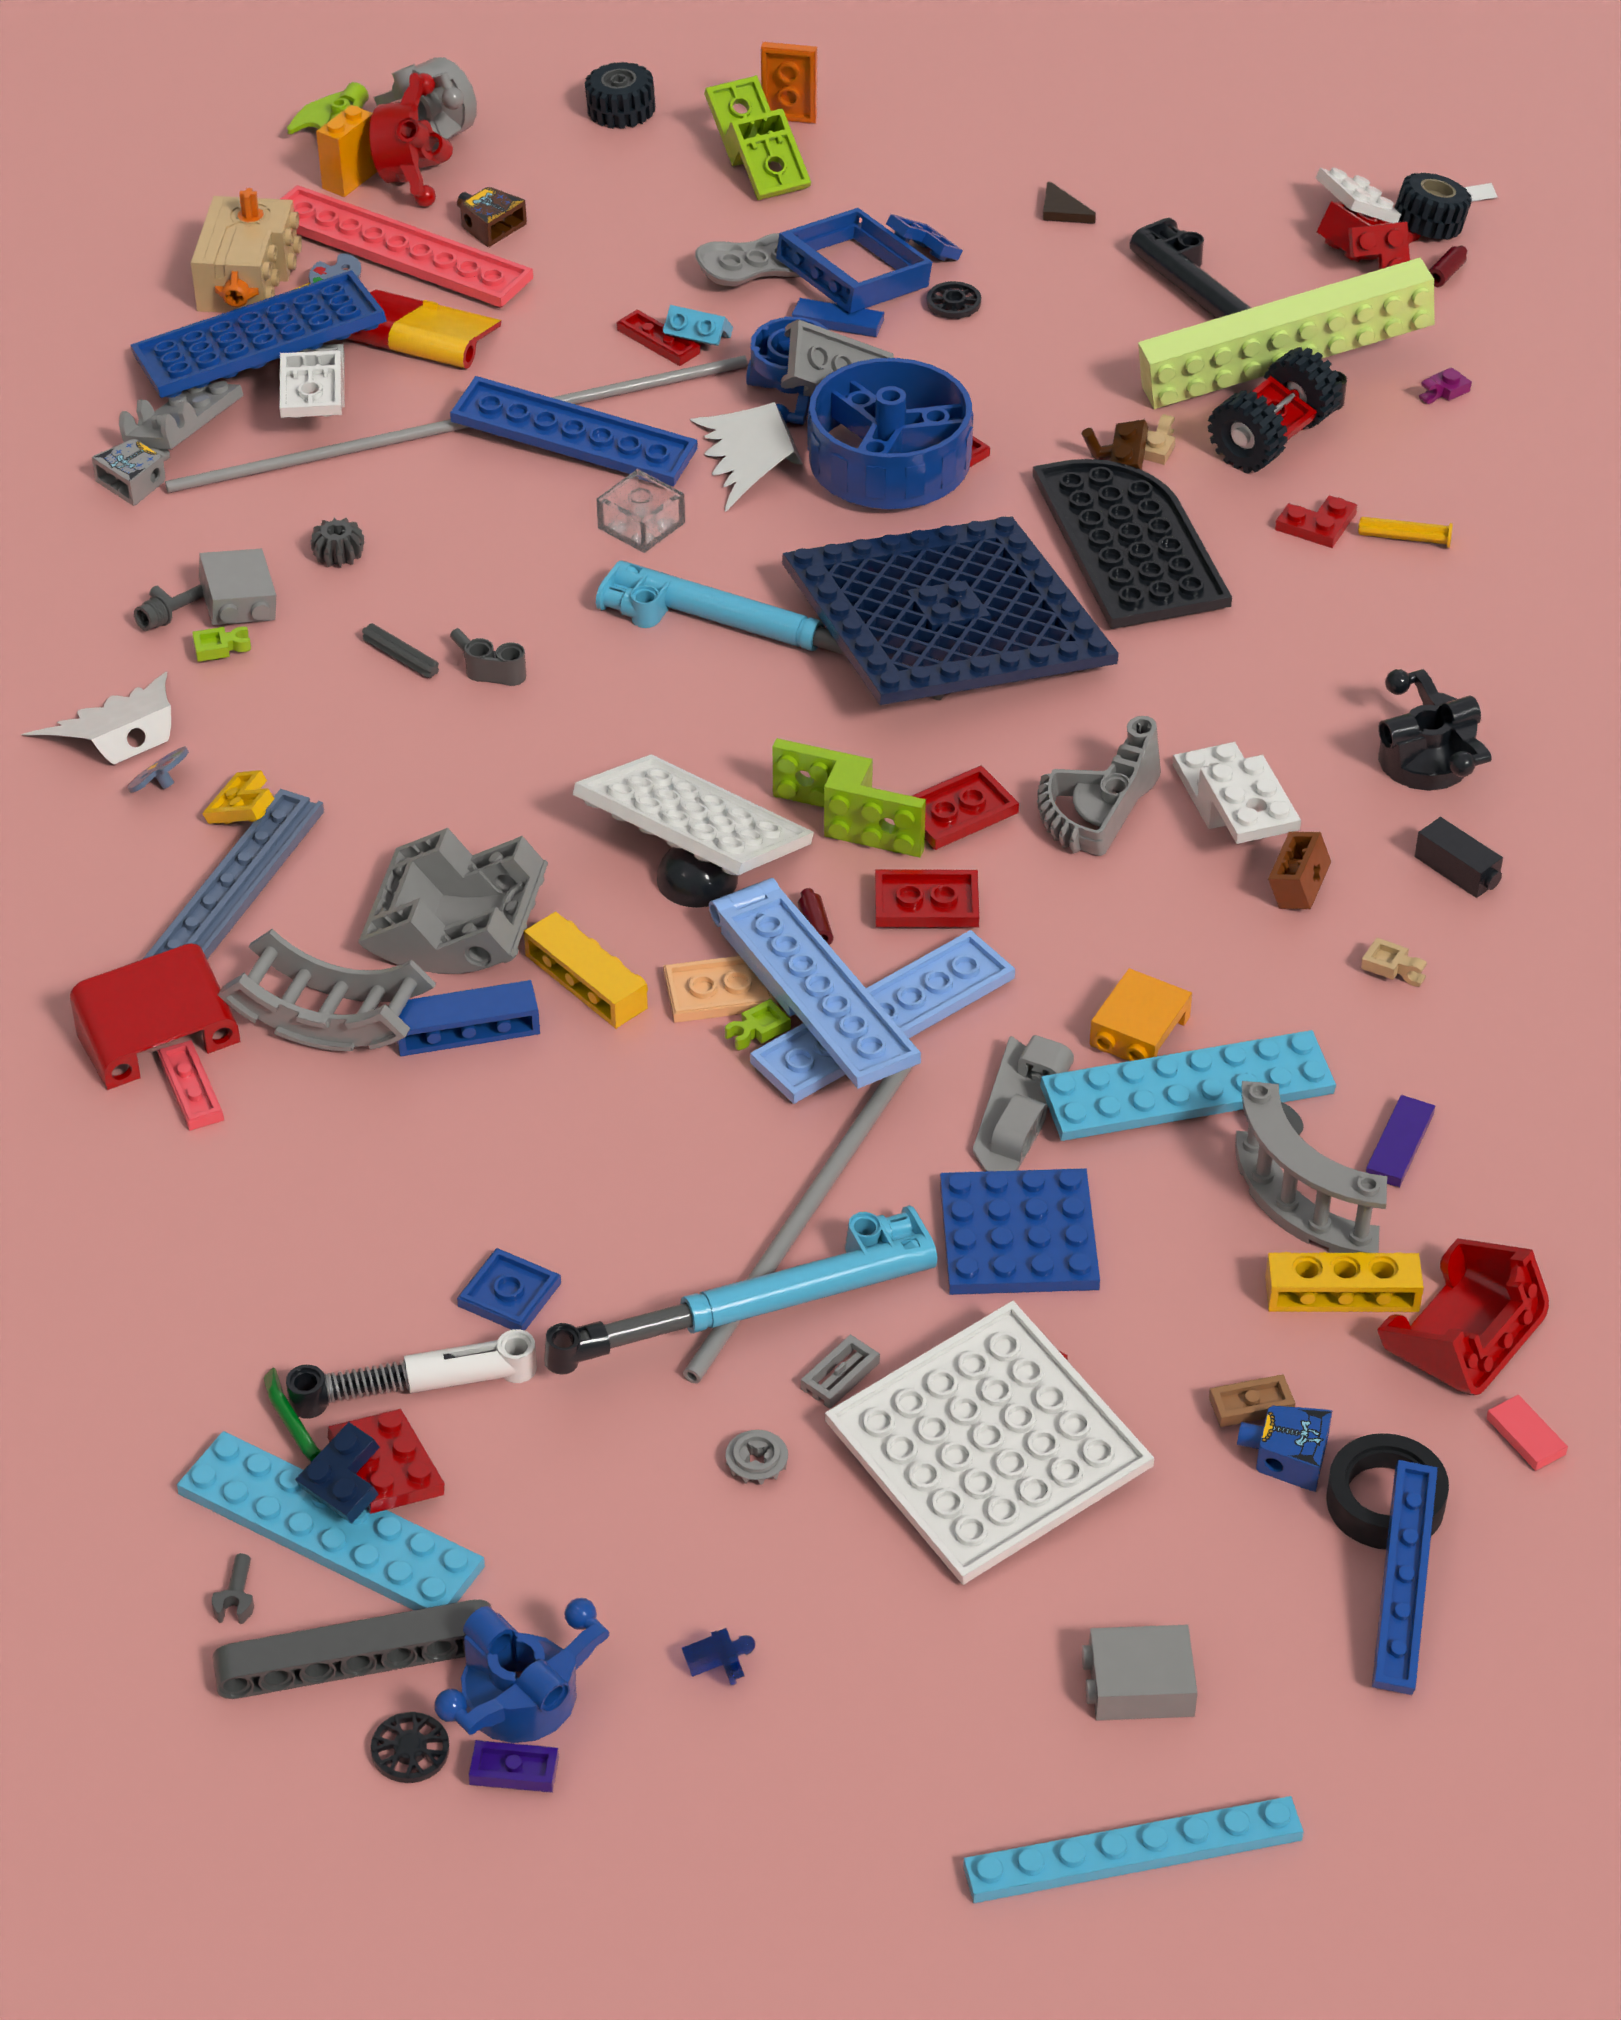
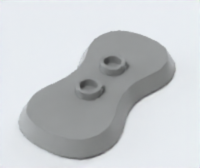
M779 233L770 234L758 240L745 243L709 242L701 245L695 251L696 259L704 274L711 281L724 286H738L755 278L765 276L800 277L776 259Z

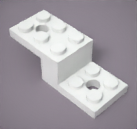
M328 344L312 350L304 349L299 352L280 353L281 418L342 415V407H345L344 344Z
M1235 742L1173 755L1172 765L1208 829L1227 826L1236 844L1300 830L1301 819L1263 755L1244 758Z

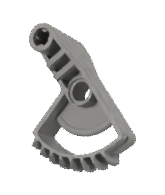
M1137 716L1128 722V737L1124 744L1119 746L1117 755L1113 757L1112 763L1107 770L1053 769L1050 774L1041 776L1040 785L1038 786L1039 790L1037 791L1040 818L1047 832L1051 833L1054 841H1060L1063 848L1070 846L1073 854L1082 850L1097 856L1104 855L1137 800L1154 787L1160 777L1161 767L1157 725L1153 718ZM1073 796V804L1078 814L1087 822L1099 826L1100 829L1093 830L1068 819L1056 806V797Z

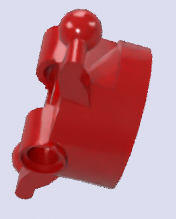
M412 73L409 77V86L404 92L401 102L379 104L374 109L370 120V148L379 176L386 183L409 181L410 192L414 195L416 203L421 207H428L435 202L436 193L431 186L423 185L419 168L446 162L452 155L453 147L449 140L433 131L427 120H418V105L421 95L427 96L431 94L435 89V81L430 74ZM439 142V147L433 152L434 145Z

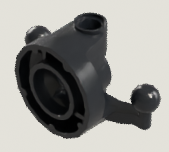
M1394 669L1388 673L1385 678V685L1389 692L1394 695H1402L1408 691L1411 684H1415L1423 702V705L1413 708L1407 714L1382 720L1379 723L1380 749L1378 760L1383 771L1390 778L1412 789L1427 791L1446 789L1461 782L1464 777L1470 775L1475 766L1491 762V753L1482 742L1476 739L1478 723L1481 720V711L1477 700L1473 696L1469 695L1457 699L1447 694L1439 693L1431 677L1424 669L1410 673L1402 669Z

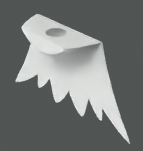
M775 402L734 413L690 419L700 426L715 429V431L705 435V438L722 439L704 454L713 457L725 456L714 469L713 476L733 471L724 483V487L735 483L727 500L725 512L753 484L783 459L786 458L792 463L803 464L791 433Z
M168 672L156 678L146 689L135 688L131 692L130 697L113 695L106 700L104 707L78 710L79 719L58 721L57 723L61 726L39 729L21 735H53L92 740L101 754L115 765L169 740L171 705L168 702L165 690ZM134 728H140L145 733V741L139 747H132L127 741L128 733Z

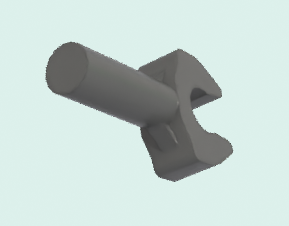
M237 1554L235 1556L228 1590L213 1593L212 1606L214 1615L219 1623L223 1622L225 1610L230 1606H237L239 1624H243L253 1613V1596L244 1593L251 1562L250 1556L246 1554Z

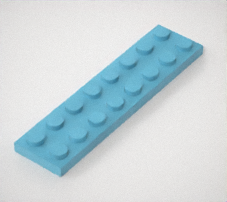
M1310 1030L1046 1075L1041 1077L1040 1086L1061 1141L1243 1110L1242 1081L1279 1084L1281 1102L1334 1094L1336 1083L1314 1032Z
M222 1431L177 1484L179 1495L412 1610L457 1603L485 1567L484 1557L388 1510L370 1514L366 1508L351 1524L299 1486L295 1479L303 1469L225 1431Z

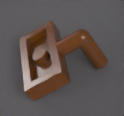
M1145 419L1116 424L1114 440L1111 445L1101 446L1092 428H1086L1082 431L1083 439L1093 458L1111 457L1110 461L1123 463L1142 470L1149 429Z

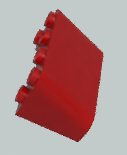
M185 944L80 981L73 987L70 993V1002L76 1033L107 1090L141 1078L137 1053L202 1030L204 1047L207 1054L241 1042L238 1025L228 1004L218 996L221 990L199 945ZM225 1028L228 1033L225 1037L221 1039L212 1038L217 1030ZM129 1064V1068L125 1073L112 1075L113 1070L117 1066Z

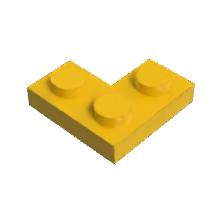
M261 770L237 772L202 813L208 824H230L237 821L254 822L262 818L268 806L275 799L269 788L261 789L267 782Z

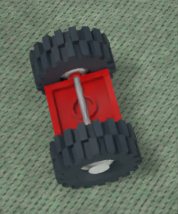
M1297 347L1294 350L1291 349L1269 366L1268 371L1264 375L1266 380L1248 394L1246 390L1239 393L1236 392L1216 407L1208 419L1211 423L1208 426V432L1213 433L1210 441L1211 444H1217L1218 447L1215 449L1217 454L1222 453L1225 456L1223 461L1227 464L1233 462V467L1238 470L1243 467V472L1250 473L1252 470L1254 473L1258 472L1277 458L1286 448L1284 445L1301 429H1305L1307 426L1312 428L1332 414L1341 404L1339 401L1342 399L1343 393L1338 392L1342 388V383L1336 382L1335 378L1339 375L1336 370L1332 372L1329 368L1332 365L1329 360L1322 361L1323 355L1319 352L1313 355L1310 348L1302 350V347Z

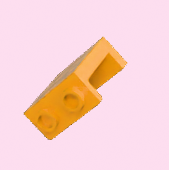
M1128 968L1091 1020L1090 1045L1127 1061L1157 1057L1158 1050L1176 1024L1184 1026L1190 1018L1192 992Z

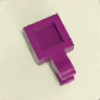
M1452 367L1422 381L1421 386L1426 388L1427 391L1420 394L1419 399L1426 404H1431L1441 397L1450 401L1470 392L1472 381Z

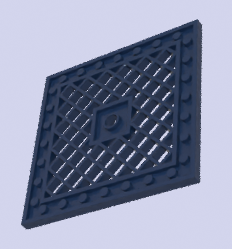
M1003 516L993 520L972 521L968 524L955 526L946 525L936 529L915 530L911 533L885 535L867 540L858 539L854 542L842 544H827L823 547L810 549L801 548L796 551L785 552L782 556L783 566L879 705L1118 663V651L1013 517Z

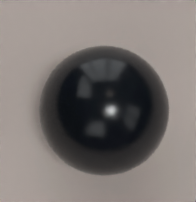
M672 847L662 858L657 871V885L660 892L668 900L686 907H708L710 901L733 893L738 884V875L727 874L722 870V867L712 862L698 860L694 857L693 853L683 848Z

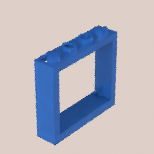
M860 208L779 233L776 259L848 313H853L928 287L933 262ZM855 239L896 270L857 282L818 253L817 250Z

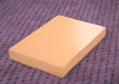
M740 956L663 965L674 1023L740 1015L768 999H771L778 1006L777 1000Z

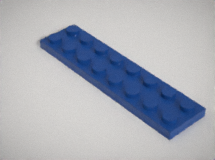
M479 376L474 377L450 412L451 422L672 487L675 486L697 450V439Z

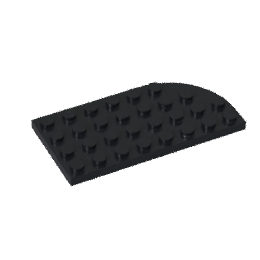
M1076 459L1033 466V478L1111 629L1231 607L1232 596L1189 517L1173 491L1161 480L1133 466L1098 459Z

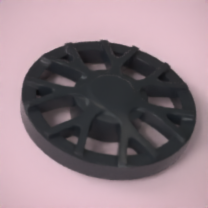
M943 282L929 290L927 306L936 315L948 319H960L971 316L979 310L981 294L974 286L964 282ZM940 292L941 294H943V297L937 295L936 293Z
M418 1712L396 1714L385 1720L376 1729L371 1741L372 1760L376 1768L391 1780L401 1783L424 1781L438 1773L445 1765L449 1755L448 1734L442 1724L429 1715ZM413 1722V1729L403 1731L400 1724ZM425 1725L434 1729L425 1736L419 1732ZM387 1731L397 1735L394 1740H388L382 1736ZM427 1743H443L442 1751L427 1749ZM394 1749V1755L383 1760L380 1759L379 1752ZM426 1757L432 1765L422 1770L418 1762ZM398 1762L409 1765L406 1773L395 1771Z

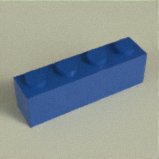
M521 981L409 999L399 1018L410 1027V1030L405 1038L397 1041L401 1057L540 1034L539 1010L532 981Z

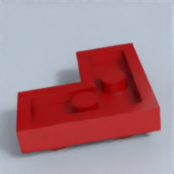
M1408 222L1348 228L1350 257L1378 255L1379 270L1410 261Z
M1330 495L1317 512L1288 503L1276 520L1275 530L1333 548L1356 515L1357 504Z

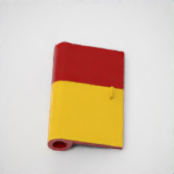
M375 289L370 294L384 310L387 322L379 324L373 330H360L352 333L346 339L467 369L474 360L476 342L500 327L502 320L438 305V303L428 300L421 301Z

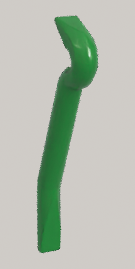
M273 1367L264 1376L270 1402L301 1452L312 1462L322 1450L316 1446L283 1394L277 1371Z

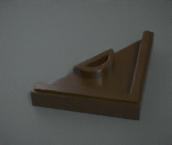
M1047 182L1043 220L1095 223L1096 212L1052 182Z

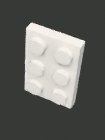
M1319 168L1315 178L1350 210L1390 223L1399 221L1401 213L1393 207L1394 202L1382 197V192L1377 188L1369 186L1370 181L1359 175H1355L1354 178L1348 177L1347 173L1337 168H1332L1331 171Z

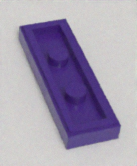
M1401 1095L1366 1167V1173L1387 1176V1184L1400 1188L1434 1115L1435 1105Z

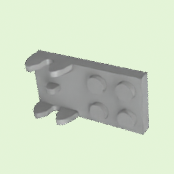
M798 319L785 327V336L790 337L788 373L781 378V387L795 388L797 386H804L803 395L811 396L816 386L827 375L839 368L858 361L875 358H894V354Z
M226 381L210 383L202 388L193 387L182 391L178 396L169 398V401L156 411H154L147 400H137L136 412L139 418L137 425L134 417L129 412L122 411L120 414L119 428L123 442L137 439L149 448L172 449L244 396L241 385L227 384Z

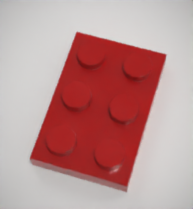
M982 765L912 795L913 797L926 799L925 840L935 850L1019 813V802Z
M875 869L876 927H979L978 870Z
M402 1409L348 1421L372 1437L380 1447L356 1473V1475L371 1484L379 1494L367 1507L370 1514L444 1495L445 1483ZM348 1422L328 1426L329 1442Z

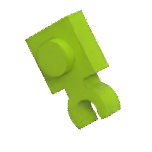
M224 627L192 632L198 662L230 657L229 651L231 650L237 652L251 650L247 627H237L231 632L226 633Z
M768 999L741 1013L742 1022L733 1021L725 1026V1038L730 1039L733 1036H737L735 1038V1048L743 1050L750 1045L751 1040L757 1038L762 1044L790 1030L791 1019L771 999Z

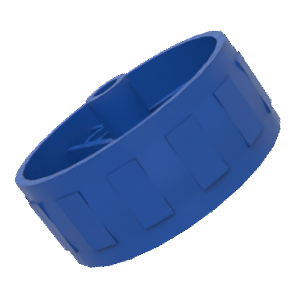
M875 358L858 361L839 368L827 375L816 386L810 397L807 433L809 463L812 473L818 482L833 495L864 507L905 509L941 499L961 484L970 468L973 442V412L968 391L959 380L948 372L934 365L916 360ZM842 424L860 437L862 442L858 448L851 447L834 438L829 432Z

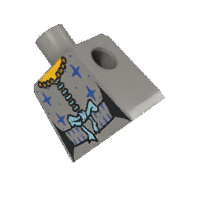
M131 439L92 457L95 480L103 487L135 506L164 483L166 476L163 462L170 459V452L168 449L149 448L137 439Z

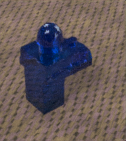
M727 1628L711 1632L712 1636L682 1648L692 1677L723 1665L732 1686L737 1684L736 1679L745 1676L738 1656L752 1653L755 1649L756 1641L749 1635L739 1636V1639L731 1641Z

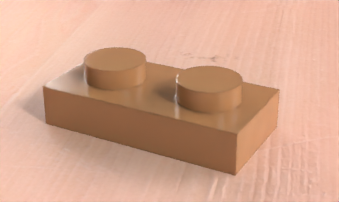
M1284 1374L1213 1387L1209 1391V1400L1220 1427L1266 1419L1268 1408L1271 1406L1295 1407L1296 1405Z

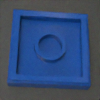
M496 1248L457 1297L458 1307L511 1330L521 1329L525 1331L560 1286L561 1275Z

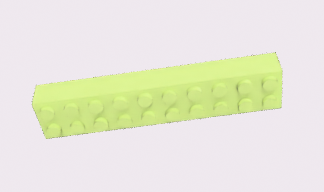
M1420 257L1138 342L1142 388L1153 409H1157L1263 377L1270 365L1288 351L1294 350L1297 347H1302V350L1310 348L1313 355L1319 352L1323 355V359L1435 325L1434 278Z

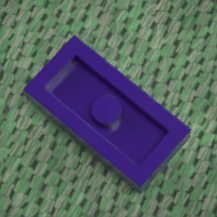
M475 1740L469 1771V1784L553 1793L559 1760L558 1748Z

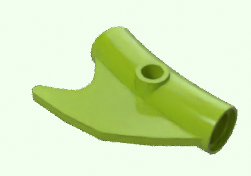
M352 82L348 84L344 91L305 105L287 127L288 134H294L306 127L319 129L350 105L358 106L362 109L368 100V91L360 83Z

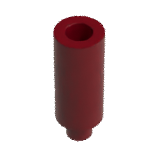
M1464 246L1451 247L1429 269L1434 278V287H1442L1466 262L1467 249Z
M806 888L800 893L801 897L798 900L799 911L830 945L833 942V934L822 898L819 894L814 893L813 889Z

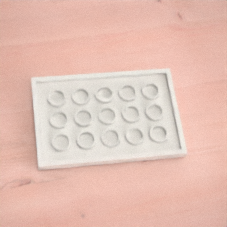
M652 754L575 782L573 795L584 800L586 805L593 808H601L611 813L612 817L616 820L630 822L638 826L641 832L656 835L666 840V843L672 847L683 848L693 853L694 857L698 860L712 862L722 867V870L730 875H741L811 844L814 834L813 831Z

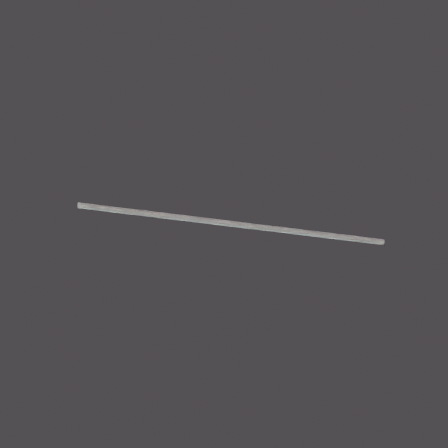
M744 355L551 398L572 404H580L747 367L748 363ZM449 419L165 481L167 492L171 493L470 427L453 423Z

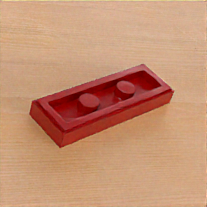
M638 309L617 321V331L678 366L683 365L700 354L699 344L691 340L665 335L663 332L664 324Z

